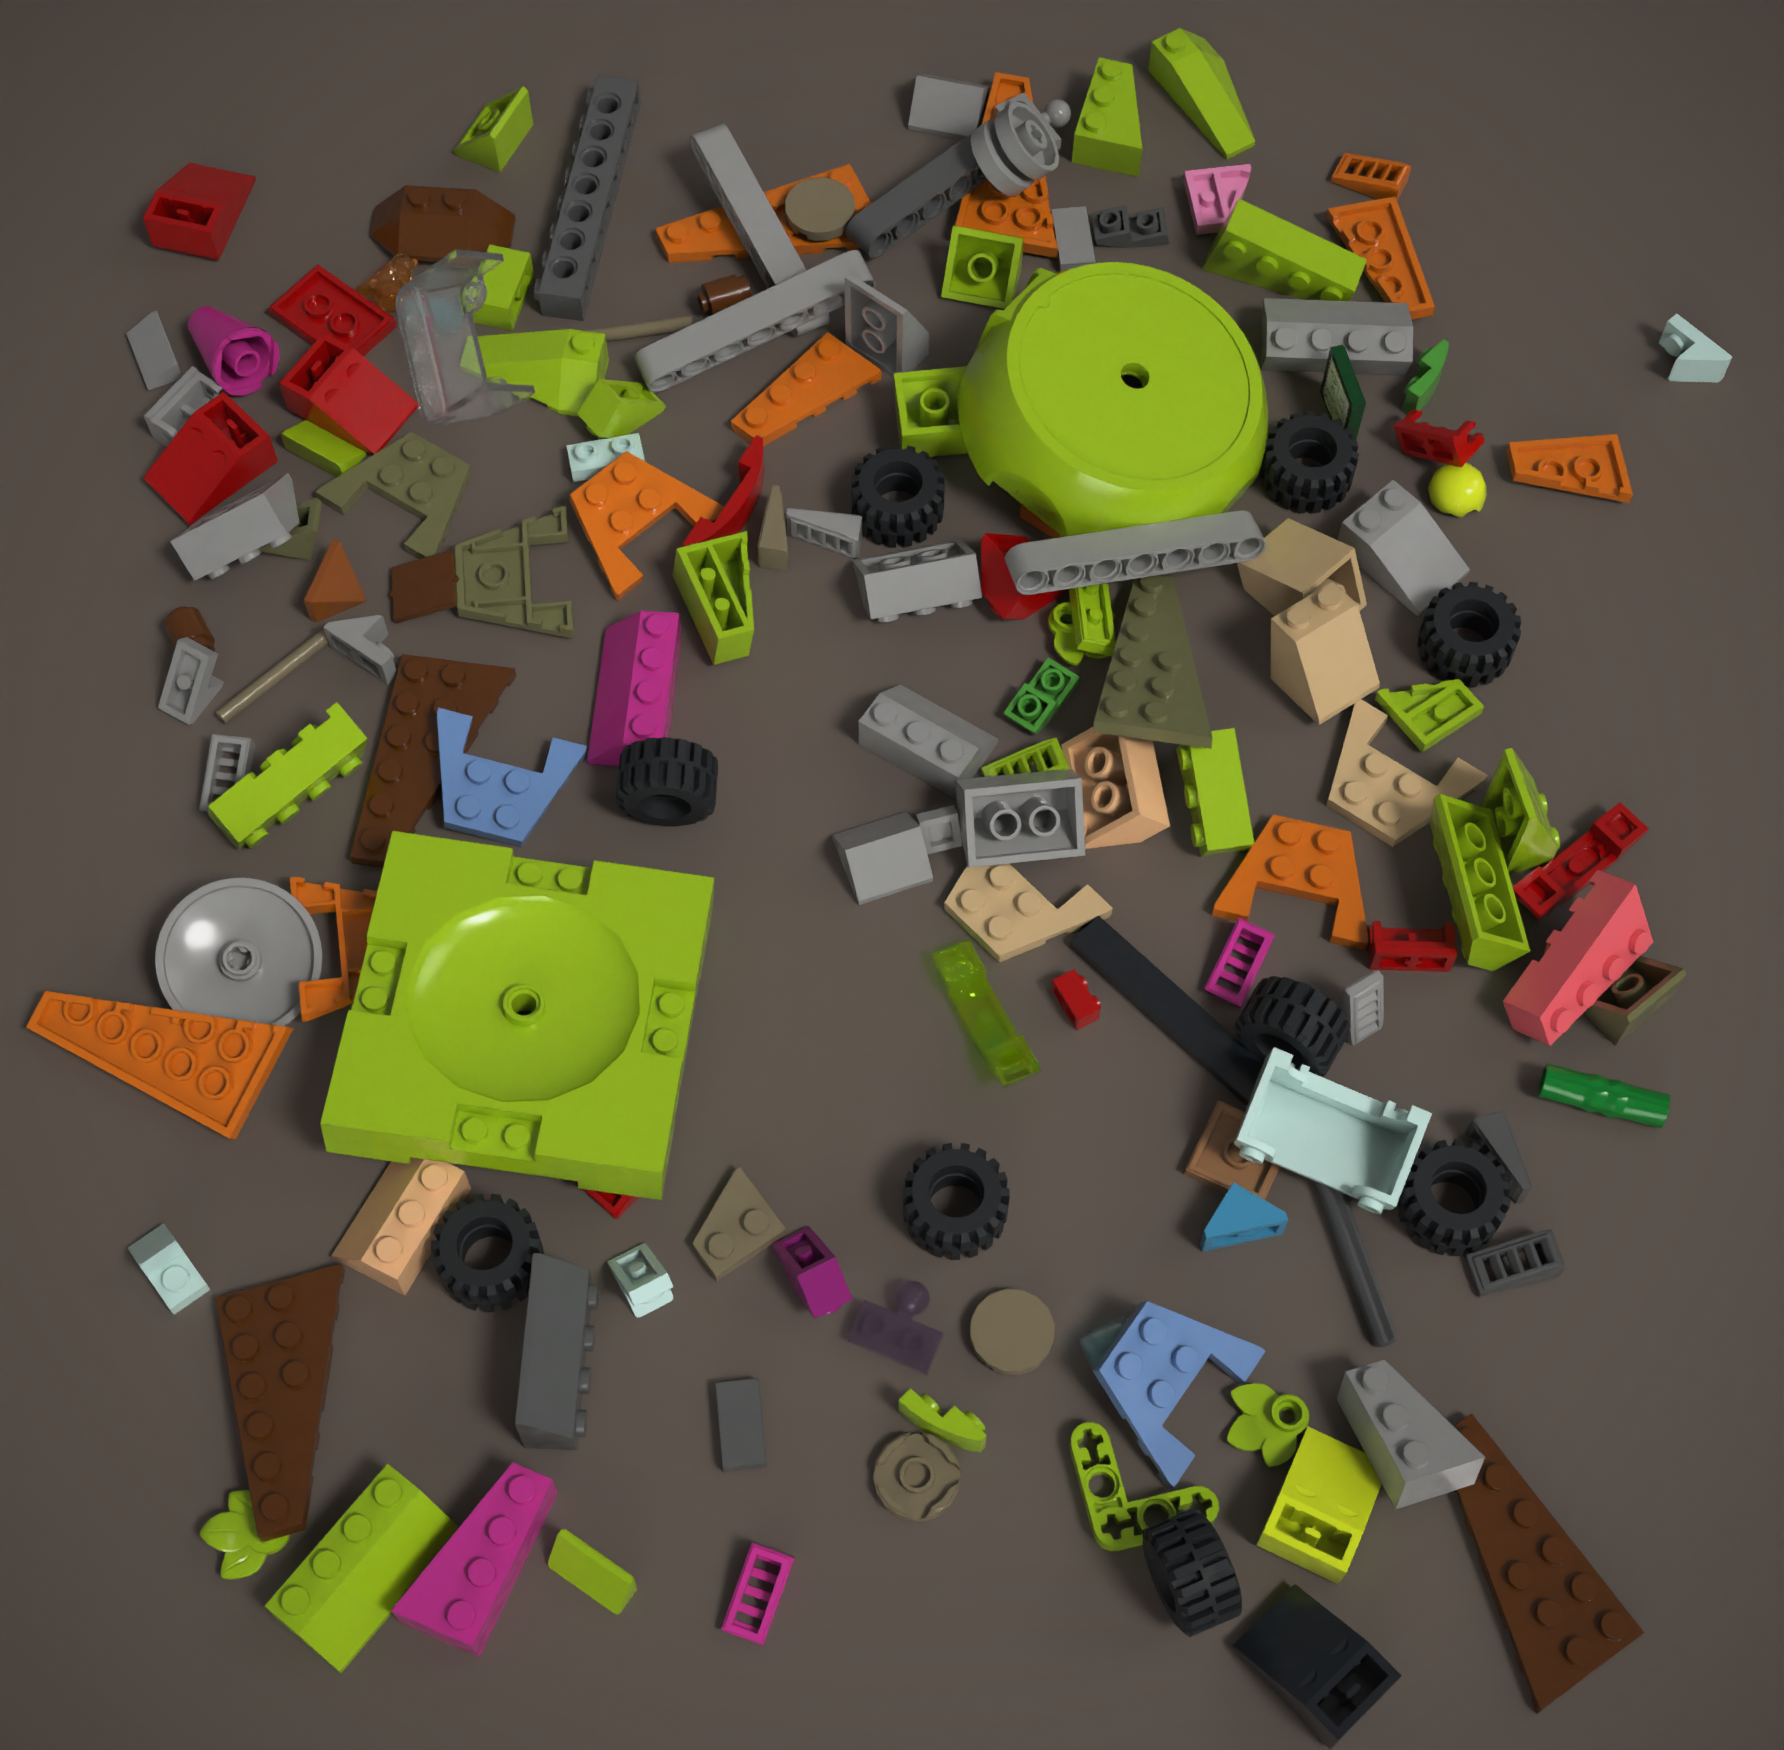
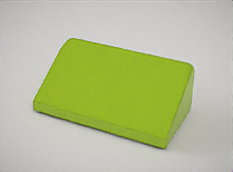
M308 420L286 429L281 434L285 449L336 477L359 464L366 456L363 450Z
M560 1530L548 1560L549 1568L612 1613L620 1614L637 1591L634 1577L568 1530Z

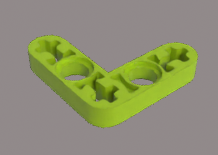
M1094 1422L1080 1424L1073 1431L1069 1443L1070 1454L1093 1537L1102 1549L1120 1551L1143 1545V1530L1148 1528L1144 1522L1143 1514L1151 1507L1162 1509L1166 1512L1169 1519L1176 1516V1510L1172 1502H1178L1177 1509L1180 1511L1188 1509L1193 1502V1498H1198L1200 1504H1208L1210 1507L1206 1509L1204 1516L1211 1524L1215 1521L1219 1511V1501L1215 1493L1203 1486H1193L1128 1502L1107 1431L1101 1425ZM1085 1434H1090L1093 1441L1100 1440L1101 1442L1097 1445L1095 1451L1098 1464L1084 1470L1083 1466H1090L1091 1458L1088 1449L1079 1448L1078 1445L1082 1443ZM1104 1460H1107L1108 1465L1099 1463H1101ZM1097 1475H1104L1112 1481L1114 1491L1107 1497H1097L1091 1493L1089 1481ZM1129 1513H1136L1135 1523L1140 1535L1134 1536V1526L1121 1530L1119 1539L1113 1540L1110 1533L1103 1534L1102 1530L1106 1528L1107 1519H1114L1116 1525L1130 1523L1131 1516Z

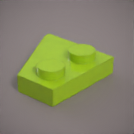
M1460 679L1441 681L1436 685L1427 683L1412 685L1410 690L1390 693L1389 688L1381 689L1375 697V701L1422 753L1481 715L1484 709V705Z

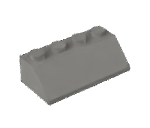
M1263 298L1261 370L1325 372L1330 347L1343 345L1346 348L1356 374L1405 375L1413 362V324L1408 303Z

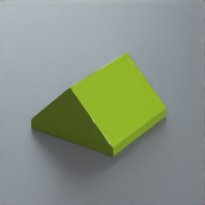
M521 86L486 103L453 152L458 157L500 173L534 125L528 90Z
M953 225L941 297L1005 309L1015 297L1022 269L1024 238Z

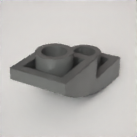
M1127 205L1092 212L1097 245L1133 248L1169 244L1164 207L1131 214L1128 213Z

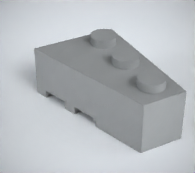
M1385 1360L1345 1371L1337 1401L1395 1509L1475 1484L1485 1456Z

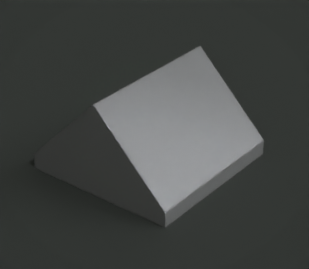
M927 74L917 75L908 130L959 140L972 135V131L981 124L990 93V86Z
M907 812L832 835L858 905L933 881V874L921 827Z

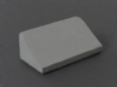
M157 310L153 311L126 333L148 390L178 381L182 377Z

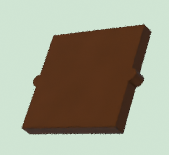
M451 550L391 567L392 591H390L389 596L393 599V618L396 623L457 606L456 583L459 581V577L455 574V558Z

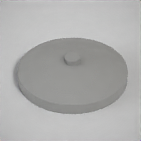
M252 878L222 879L193 891L177 904L169 914L157 941L155 953L156 975L161 991L173 1010L287 1027L301 1015L299 982L321 979L323 969L322 943L316 925L308 911L294 896L284 889L269 882Z

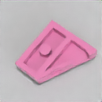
M1251 164L1184 171L1183 182L1196 235L1219 232L1238 198H1243L1250 178Z

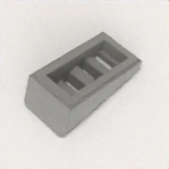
M787 508V535L836 553L859 559L862 541V516Z
M212 734L199 807L200 811L208 812V806L214 802L212 801L213 794L222 795L230 789L216 786L217 780L235 782L236 784L250 773L256 746L251 738ZM224 752L240 754L239 760L223 758ZM220 766L237 768V773L219 772Z
M1379 970L1371 972L1345 988L1338 1008L1346 1015L1345 1019L1349 1021L1350 1033L1346 1041L1352 1046L1382 1028L1384 1020L1383 975Z

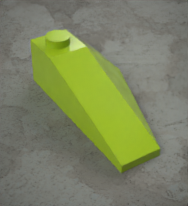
M1178 28L1152 41L1148 71L1222 156L1228 160L1255 146L1254 136L1225 62L1203 37L1182 28Z
M575 329L467 337L460 362V370L495 386L504 385L511 388L526 400L533 398L547 404L549 410L558 414L579 417L577 412L598 379H605L609 363L606 334Z

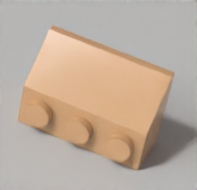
M1093 726L1061 744L1069 769H1072L1082 778L1085 849L1140 843L1170 827L1152 740L1095 733Z
M412 1158L411 1164L391 1161L331 1255L332 1258L405 1296L432 1253L431 1241H437L433 1233L436 1225L444 1226L445 1222L442 1216L448 1209L455 1213L458 1210L456 1203L463 1199L465 1200L471 1190L465 1171L450 1163Z

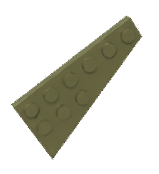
M1155 575L1136 578L1132 585L1094 718V732L1212 749V733L1174 577Z

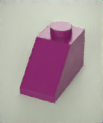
M810 1226L771 1244L800 1301L814 1319L821 1315L832 1314L839 1310L843 1304L853 1300L835 1255Z

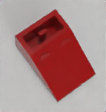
M189 162L155 191L144 214L143 221L152 246L220 260L254 186L255 176Z
M323 333L279 382L286 407L289 411L370 455H374L382 450L419 407L417 401L354 348L326 333Z
M223 391L191 415L143 478L191 525L269 469L278 460L270 436Z

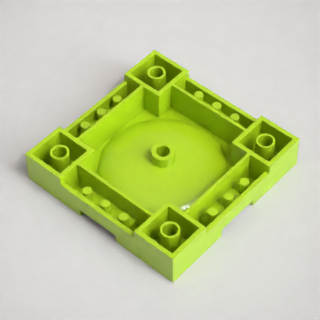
M392 831L366 936L368 945L352 1010H348L320 1123L326 1152L411 1164L412 1158L578 1181V1188L662 1200L692 1019L713 911L714 877L597 860L593 861V866L590 868L514 857L513 848ZM520 1011H530V1012H532V1013L529 1014V1015H519V1014H517V1013L520 1012Z

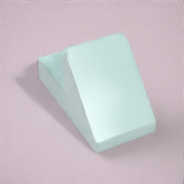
M1675 314L1667 321L1659 344L1670 355L1677 358L1668 380L1678 382H1720L1726 373L1732 356L1680 315Z
M164 1223L128 1247L140 1268L174 1315L210 1290Z
M646 1243L607 1261L631 1310L637 1318L673 1300V1294L670 1290L673 1288V1284L669 1275Z

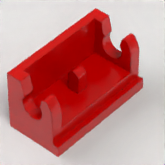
M1416 409L1410 411L1401 422L1397 421L1393 425L1403 455L1462 467L1485 442L1482 433L1468 434L1476 425L1474 421H1465L1456 431L1442 426L1435 427L1431 426L1429 422L1416 423L1415 421L1423 413V411Z
M1372 921V925H1369L1367 929L1369 938V970L1450 972L1457 957L1453 923H1445V927H1441V929L1382 928L1381 921Z

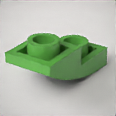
M1445 339L1433 349L1431 347L1426 348L1417 359L1416 365L1418 369L1416 376L1408 383L1404 390L1406 397L1402 411L1405 414L1414 409L1422 410L1432 397L1439 383L1448 353L1449 342Z
M1048 657L1029 685L1024 683L1003 715L1036 736L1081 682L1080 676Z

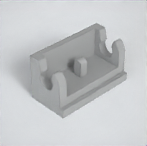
M192 366L144 415L152 437L168 446L191 415L218 396L222 387Z

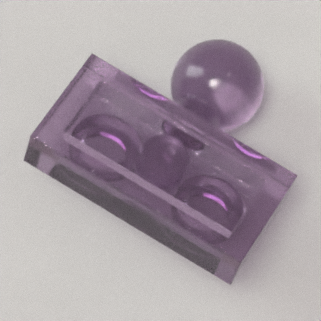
M908 1281L903 1283L897 1290L896 1303L899 1308L897 1313L864 1300L848 1336V1342L928 1375L944 1333L913 1320L915 1315L926 1310L929 1305L930 1295L928 1289L922 1283Z

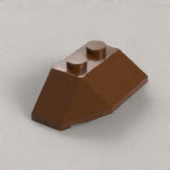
M405 185L376 206L371 238L376 243L379 242L399 260H406L404 257L401 258V255L406 254L411 259H417V261L471 264L478 261L481 257H485L489 244L505 248L512 246L516 218L515 214L476 189Z

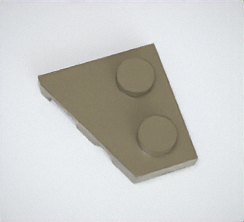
M739 1167L733 1172L692 1245L694 1251L716 1281H719L787 1234L784 1225L742 1168Z

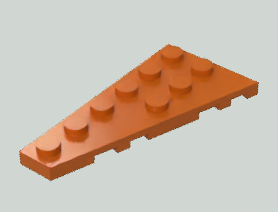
M995 72L982 124L996 118L994 116L996 105L1022 93H1025L1033 103L1029 78ZM1046 175L1040 180L1034 179V184L1015 197L1002 193L989 180H986L962 198L955 225L1023 237V252L1057 258L1058 247L1054 236V223L1052 213L1050 212Z
M850 164L764 192L798 255L823 253L826 248L845 247L846 252L851 250L859 251V247L847 237L846 232L831 240L822 241L807 239V235L800 232L798 235L788 225L785 214V200L789 191L799 182L820 177L837 180L848 187L854 197L855 215L869 206L871 201ZM722 206L655 228L656 238L669 263L712 260L715 255L734 254L735 259L748 258V253Z
M51 991L44 992L26 1028L221 1135L235 1140L294 1029L285 1026Z

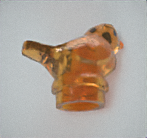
M397 254L389 264L379 268L368 282L357 285L355 290L364 297L375 296L380 308L386 312L401 311L407 306L408 289L412 285L413 280L411 273L418 261L406 254Z

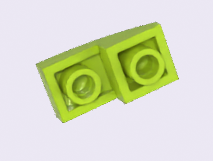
M911 1388L899 1399L898 1413L923 1432L934 1435L951 1446L980 1453L986 1446L987 1435L983 1432L986 1428L982 1421L971 1411L966 1410L963 1413L954 1405L942 1418L939 1415L942 1412L941 1408L930 1396L925 1393L919 1396Z

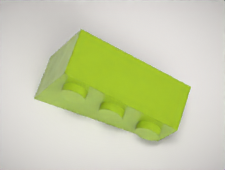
M1099 57L1074 134L1072 163L1139 177L1142 141L1133 66L1129 63Z
M747 531L676 549L672 576L713 665L747 657L750 653L754 634L752 592L749 581L750 564L747 553Z
M1235 728L1211 731L1212 749L1181 744L1176 748L1184 782L1185 802L1187 808H1190L1193 824H1191V838L1194 847H1199L1201 857L1245 851L1254 845Z

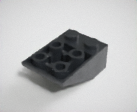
M1296 1584L1232 1645V1648L1330 1750L1401 1677V1674L1366 1639Z

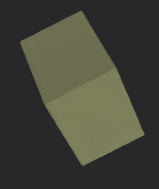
M314 498L297 503L300 523L289 532L292 538L275 548H272L268 543L259 548L260 552L311 561L318 533L322 501Z

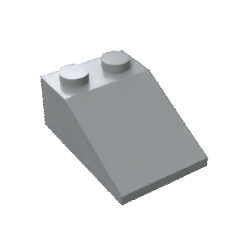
M848 273L845 276L846 345L891 376L894 373L913 371L929 355V332L907 309L854 275Z
M1394 480L1388 483L1341 524L1337 540L1355 548L1358 566L1418 617L1426 611L1431 599L1434 596L1438 597L1440 590L1445 587L1452 589L1453 584L1460 582L1469 574V567L1422 503Z

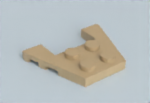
M1361 699L1354 704L1326 807L1391 847H1394L1430 822L1435 796L1443 794L1461 800L1473 790L1477 791L1483 787L1488 775L1462 759L1457 758L1437 786L1369 746L1386 723L1388 715Z
M1010 864L970 868L966 866L944 902V910L998 962L1044 945L1046 940L1066 933L1068 935L1078 931L1082 925L1092 922L1098 915L1105 920L1112 915L1113 910L1088 884L1057 909Z

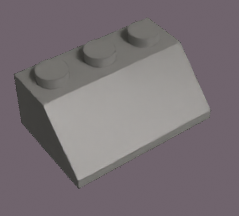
M289 473L282 475L196 520L170 541L194 581L205 575H208L212 580L230 569L228 564L238 559L241 564L246 563L261 554L260 547L269 543L272 548H275L292 538L289 532L300 523L292 478Z
M962 539L852 560L865 612L870 619H876L877 622L894 621L899 618V614L912 611L914 615L930 614L936 611L935 607L948 604L952 608L966 607L973 603V599L982 598L976 553Z
M901 684L879 693L858 721L859 745L956 799L955 780L973 778L998 743V738Z
M1072 769L955 780L960 832L966 863L969 868L1085 856L1082 778Z

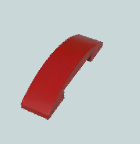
M756 435L738 461L740 485L715 522L700 517L683 542L682 547L737 534L747 523L758 503L764 482L763 437Z
M1619 802L1596 820L1586 834L1543 868L1538 866L1514 885L1515 897L1537 919L1548 915L1590 885L1589 880L1597 870L1605 872L1647 833L1649 828Z

